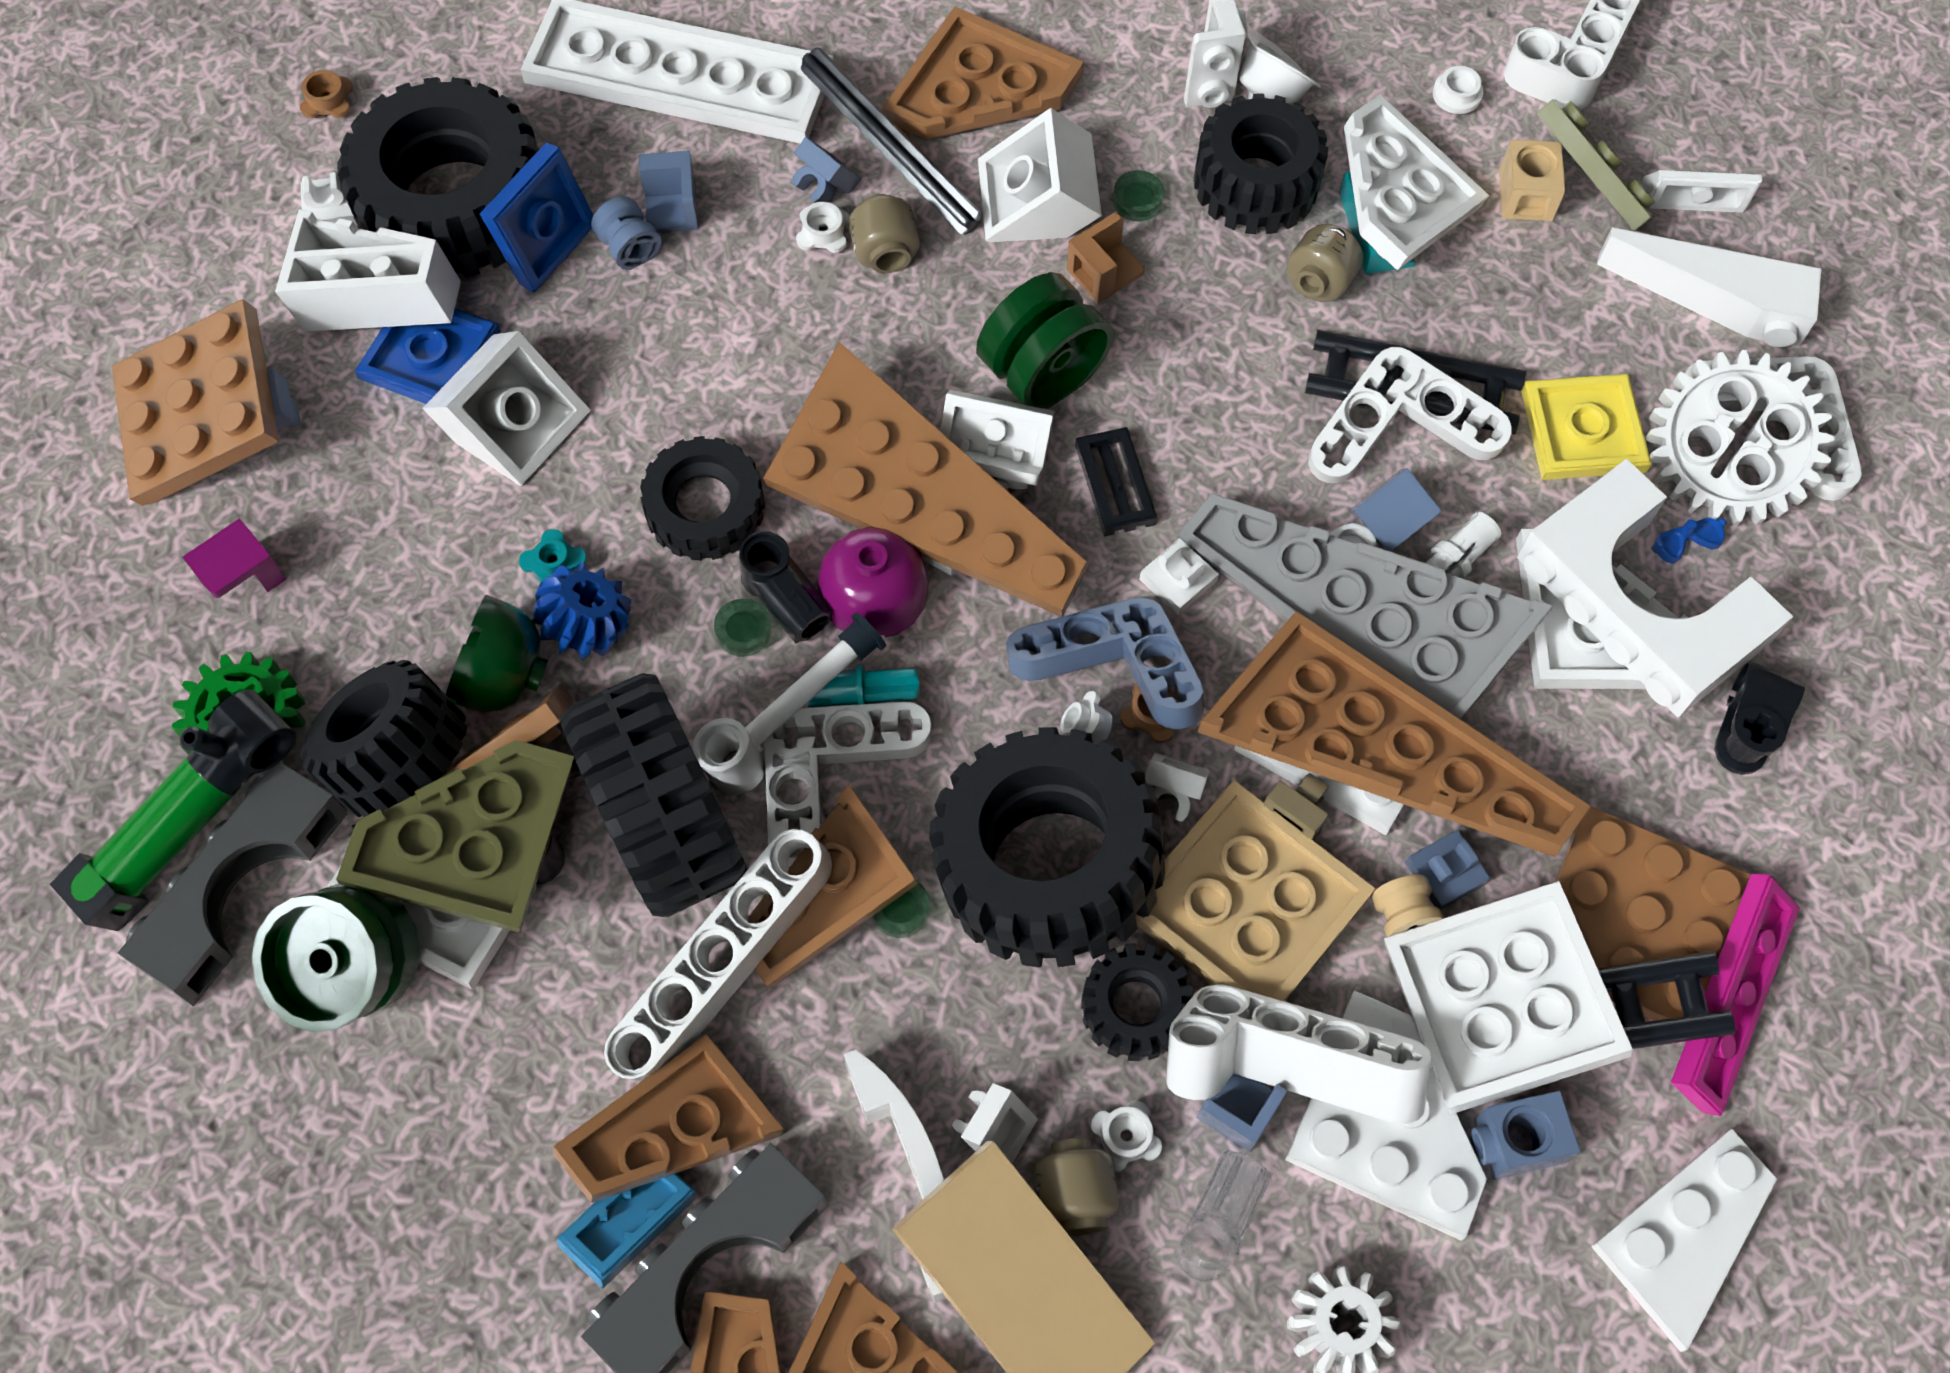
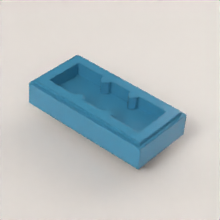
M675 1173L596 1201L557 1237L558 1247L603 1289L696 1199V1190Z

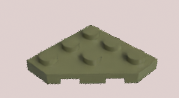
M514 740L493 751L494 755L462 771L459 768L414 791L415 795L384 811L379 809L357 820L336 878L337 882L343 886L521 933L575 764V757Z

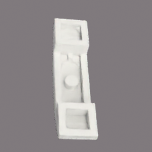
M857 1050L845 1053L846 1068L867 1124L891 1116L923 1200L944 1181L935 1151L923 1125L902 1092L883 1071ZM921 1267L933 1302L937 1303L946 1299L944 1294Z

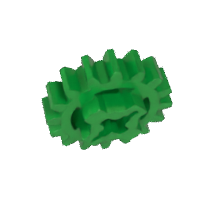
M245 652L240 664H234L227 654L221 655V668L215 671L205 664L199 666L203 679L198 684L193 681H184L182 686L190 696L188 700L174 701L172 706L182 717V719L172 723V729L179 737L183 730L191 726L210 732L208 723L216 708L228 697L244 690L256 691L290 728L305 726V719L296 710L306 704L301 693L295 688L298 685L287 669L281 671L274 659L267 657L260 664L252 652ZM182 748L188 755L191 753L190 751Z

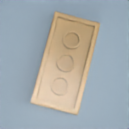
M987 1141L891 1228L1006 1373H1126L1156 1344L994 1141Z

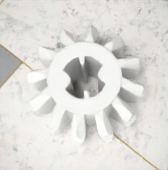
M1337 1266L1333 1270L1332 1284L1321 1272L1313 1273L1308 1278L1313 1294L1308 1291L1297 1290L1291 1298V1301L1297 1308L1308 1314H1298L1287 1319V1329L1294 1332L1307 1331L1308 1338L1302 1340L1294 1347V1352L1298 1357L1305 1356L1314 1348L1320 1353L1313 1366L1314 1373H1327L1334 1360H1336L1337 1373H1355V1364L1362 1373H1378V1362L1374 1354L1379 1357L1390 1358L1396 1351L1393 1343L1380 1333L1395 1332L1401 1327L1399 1318L1381 1316L1380 1309L1387 1306L1393 1300L1392 1294L1385 1291L1372 1298L1368 1291L1373 1284V1276L1368 1272L1360 1275L1355 1281L1354 1286H1351L1350 1273L1346 1266ZM1332 1308L1340 1316L1351 1313L1355 1317L1357 1325L1350 1329V1333L1356 1335L1355 1340H1353L1348 1332L1336 1335L1332 1330L1330 1322L1338 1317L1337 1314L1331 1312Z

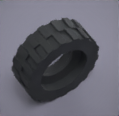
M699 436L688 441L682 439L675 442L674 446L669 449L664 448L657 454L656 460L653 463L650 462L645 469L646 476L645 479L641 480L640 485L643 497L640 498L651 534L655 533L657 542L663 548L666 546L671 549L674 555L682 557V555L688 556L691 560L702 561V558L719 559L724 554L729 552L733 554L738 551L742 542L749 535L755 533L757 526H761L763 520L762 509H765V500L759 471L756 472L755 462L750 455L746 456L742 448L736 444L730 445L725 442V439L717 437L705 439V436ZM711 477L721 481L728 488L730 503L725 512L718 518L706 522H697L686 518L680 513L676 505L678 492L683 485L692 479Z

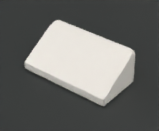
M1658 170L1644 176L1642 183L1655 200V203L1649 208L1744 212L1762 183V175Z

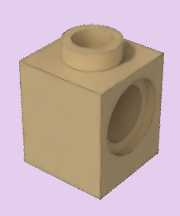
M1510 139L1499 168L1503 219L1553 221L1565 193L1562 144L1560 142Z

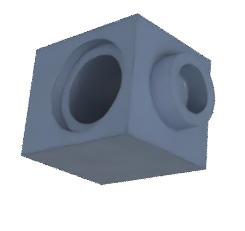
M1560 1091L1488 1106L1475 1118L1477 1127L1471 1130L1472 1145L1476 1157L1481 1165L1489 1164L1493 1180L1564 1165L1581 1153ZM1508 1124L1520 1125L1528 1131L1532 1138V1151L1521 1150L1511 1142L1508 1136Z

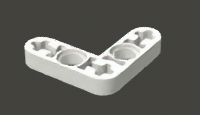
M1390 347L1381 351L1375 357L1316 438L1308 456V466L1312 474L1326 483L1346 481L1356 471L1398 411L1465 455L1476 460H1489L1502 452L1511 436V423L1508 416L1500 409L1419 356L1402 347ZM1395 365L1401 366L1404 369L1402 379L1394 381L1385 397L1380 392H1377L1386 376V369L1391 370ZM1434 391L1446 393L1453 401L1454 410L1446 416H1436L1427 410L1425 396ZM1360 403L1371 405L1379 415V422L1371 428H1360L1351 421L1349 410L1354 405ZM1465 407L1471 412L1458 430L1453 425L1457 422ZM1487 423L1494 428L1491 435L1493 439L1488 438L1483 444L1475 439L1478 431L1476 428L1480 429ZM1344 434L1348 439L1352 440L1342 457V462L1346 466L1336 463L1332 468H1329L1323 463L1326 454L1322 449L1329 453L1334 451Z
M1817 357L1770 358V369L1776 372L1785 363L1790 362L1792 364L1787 377L1792 382L1801 378V376L1807 375L1810 378L1809 383L1818 384L1816 390H1813L1808 383L1802 392L1805 396L1822 393L1824 396L1813 409L1815 413H1829L1832 415V419L1827 425L1830 427L1832 435L1835 436V440L1827 448L1818 451L1829 456V452L1834 451L1830 457L1832 458L1829 463L1833 474H1842L1843 478L1839 482H1835L1832 474L1823 473L1824 469H1813L1819 474L1822 481L1814 489H1808L1814 495L1824 500L1835 501L1843 499L1857 485L1862 473L1834 369L1826 361ZM1761 358L1749 359L1750 365H1756ZM1735 359L1728 360L1730 365L1734 364ZM1713 360L1703 361L1712 370ZM1694 364L1688 367L1685 372L1690 377H1692L1691 368ZM1729 393L1718 394V401L1725 410L1731 412L1741 411V403L1737 397ZM1759 399L1752 411H1764L1767 402Z
M890 702L799 709L764 741L768 845L780 833L790 830L788 819H800V830L810 834L815 828L819 829L822 825L819 764L906 759L918 756L925 751L931 740V721L923 707L911 702ZM872 720H880L881 731H891L881 732L882 744H874L875 736ZM899 720H911L912 728L921 730L913 731L912 740L901 741L899 732L891 731L899 728ZM847 722L856 723L862 727L865 735L856 746L843 747L832 738L836 727ZM814 724H823L822 735L825 747L816 748L815 737H802L797 739L796 748L788 749L785 747L783 740L776 738L784 737L788 727H797V732L800 736H815ZM791 779L802 780L810 787L807 798L795 805L786 804L777 797L781 784ZM809 815H812V819H806V818H804V817H807V816H809ZM778 817L785 818L777 822ZM789 857L787 869H789L796 858Z

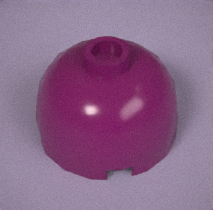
M866 527L847 533L830 546L822 558L817 587L824 600L833 610L831 622L836 628L844 631L853 623L851 616L857 612L875 628L880 636L885 635L886 638L898 635L915 623L926 606L928 576L919 551L901 536L887 529Z

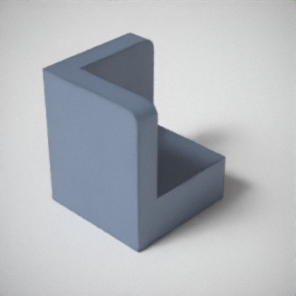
M690 151L639 154V172L645 194L646 221L658 233L698 230L696 181Z
M1408 468L1399 470L1349 510L1356 519H1361L1381 546L1387 551L1395 549L1442 512Z
M1233 1074L1220 1093L1215 1097L1206 1099L1196 1118L1250 1152L1287 1093V1090L1278 1084L1271 1090L1259 1081Z

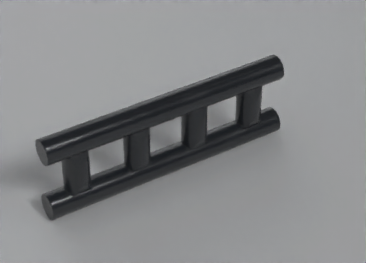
M1317 330L1313 350L1329 353L1325 375L1309 373L1304 393L1344 401L1357 383L1345 380L1349 357L1372 362L1381 351L1390 347H1402L1419 356L1452 379L1457 378L1485 384L1483 399L1508 416L1511 423V434H1516L1520 414L1503 411L1506 388L1521 391L1526 377V370ZM1395 365L1391 370L1386 369V376L1377 392H1380L1384 397L1386 396L1394 381L1400 378L1401 366ZM1434 391L1429 393V396H1425L1427 410L1436 416H1446L1454 410L1453 401H1450V397L1446 393ZM1464 407L1456 424L1462 425L1471 411ZM1485 423L1482 427V429L1492 431L1494 430V428L1487 423Z
M1714 950L1597 968L1607 992L1612 991L1618 1017L1632 1049L1735 1034V1024L1730 1009L1709 1012L1700 978L1719 975V965ZM1675 982L1684 1016L1646 1022L1637 987Z

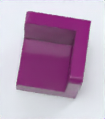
M240 518L182 556L199 581L214 598L222 597L252 575L255 576L267 592L286 580L272 557Z

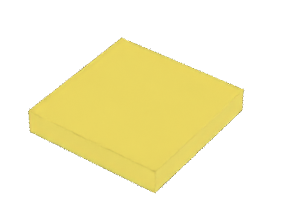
M1628 374L1524 381L1521 392L1542 480L1604 476L1625 459H1628L1640 472H1648L1652 463Z

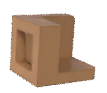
M1114 212L1069 240L1067 270L1097 303H1100L1144 275L1145 271L1144 266L1121 242L1124 219L1118 212Z

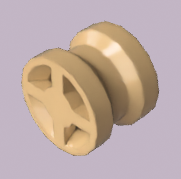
M1419 874L1403 876L1381 885L1373 892L1371 897L1374 907L1377 911L1384 914L1387 921L1384 926L1386 937L1444 919L1441 910L1432 906L1429 899L1432 887L1428 877Z

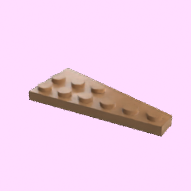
M840 342L837 344L763 477L766 486L859 528L875 527L887 529L901 536L919 551L921 555L1061 617L1064 616L1087 570V561Z
M1297 611L1205 715L1197 731L1206 736L1553 857L1558 854L1591 807Z

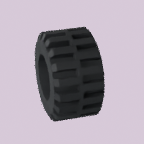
M1264 93L1253 94L1252 99L1248 100L1242 95L1233 98L1231 106L1224 103L1215 109L1214 116L1207 118L1200 136L1193 181L1194 189L1198 190V201L1201 206L1209 204L1208 214L1214 220H1217L1222 215L1226 218L1224 226L1235 230L1237 224L1246 226L1245 233L1256 235L1257 227H1265L1266 234L1278 233L1280 223H1283L1285 228L1289 229L1297 225L1298 216L1304 219L1310 213L1312 204H1315L1328 157V147H1326L1327 136L1325 130L1318 129L1320 121L1314 114L1305 115L1304 106L1297 102L1290 105L1285 102L1286 97L1275 95L1274 99L1265 98ZM1243 159H1264L1278 167H1256L1248 164Z
M409 660L389 661L377 668L373 667L350 681L325 704L305 734L302 742L304 746L300 751V759L304 762L302 766L352 814L357 817H365L379 809L384 811L415 795L414 791L438 780L444 775L462 748L463 743L461 741L467 731V725L464 723L466 717L416 663L412 664Z

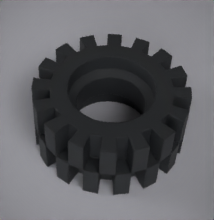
M1136 943L1125 944L1124 950L1117 953L1116 948H1113L1105 954L1102 962L1097 959L1091 967L1089 977H1086L1081 1000V1009H1083L1084 1014L1082 1020L1085 1028H1090L1093 1033L1092 1040L1098 1046L1104 1044L1109 1048L1107 1053L1116 1058L1120 1053L1127 1055L1128 1061L1138 1062L1142 1056H1148V1059L1151 1060L1158 1058L1165 1049L1168 1051L1171 1024L1194 995L1193 986H1187L1188 973L1185 968L1181 966L1177 969L1173 965L1175 957L1167 951L1163 957L1155 954L1157 946L1146 944L1145 950L1142 951L1136 950ZM1129 982H1142L1149 985L1157 993L1160 1000L1158 1015L1150 1022L1144 1024H1132L1122 1019L1116 1012L1113 1004V996L1119 987Z

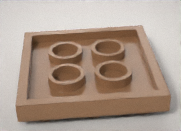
M243 299L112 365L129 499L141 506L155 503L279 442L257 309Z
M1590 807L1572 834L1555 882L1559 881L1596 967L1603 968L1713 950L1718 960L1751 874L1594 807ZM1711 976L1700 978L1704 994ZM1675 982L1637 987L1645 1016L1654 1020L1684 1016ZM1612 991L1608 992L1611 1001L1615 1002Z

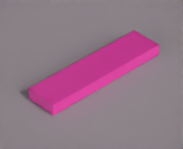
M1770 874L1750 875L1718 958L1719 975L1711 976L1705 992L1709 1012L1730 1009L1734 1019L1735 1034L1686 1041L1670 1082L1695 1107L1706 1114L1722 1116L1800 909L1797 903Z

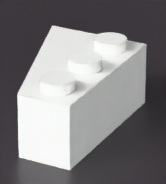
M299 209L275 292L304 332L451 323L461 281L435 239L381 227L377 232L357 228L354 222L339 218L336 223L317 219L313 212Z

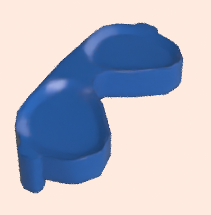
M1704 518L1698 521L1689 519L1684 526L1660 533L1651 549L1662 560L1671 564L1681 559L1687 540H1691L1711 550L1718 549L1725 539L1724 526L1727 524L1725 518H1720L1719 520Z

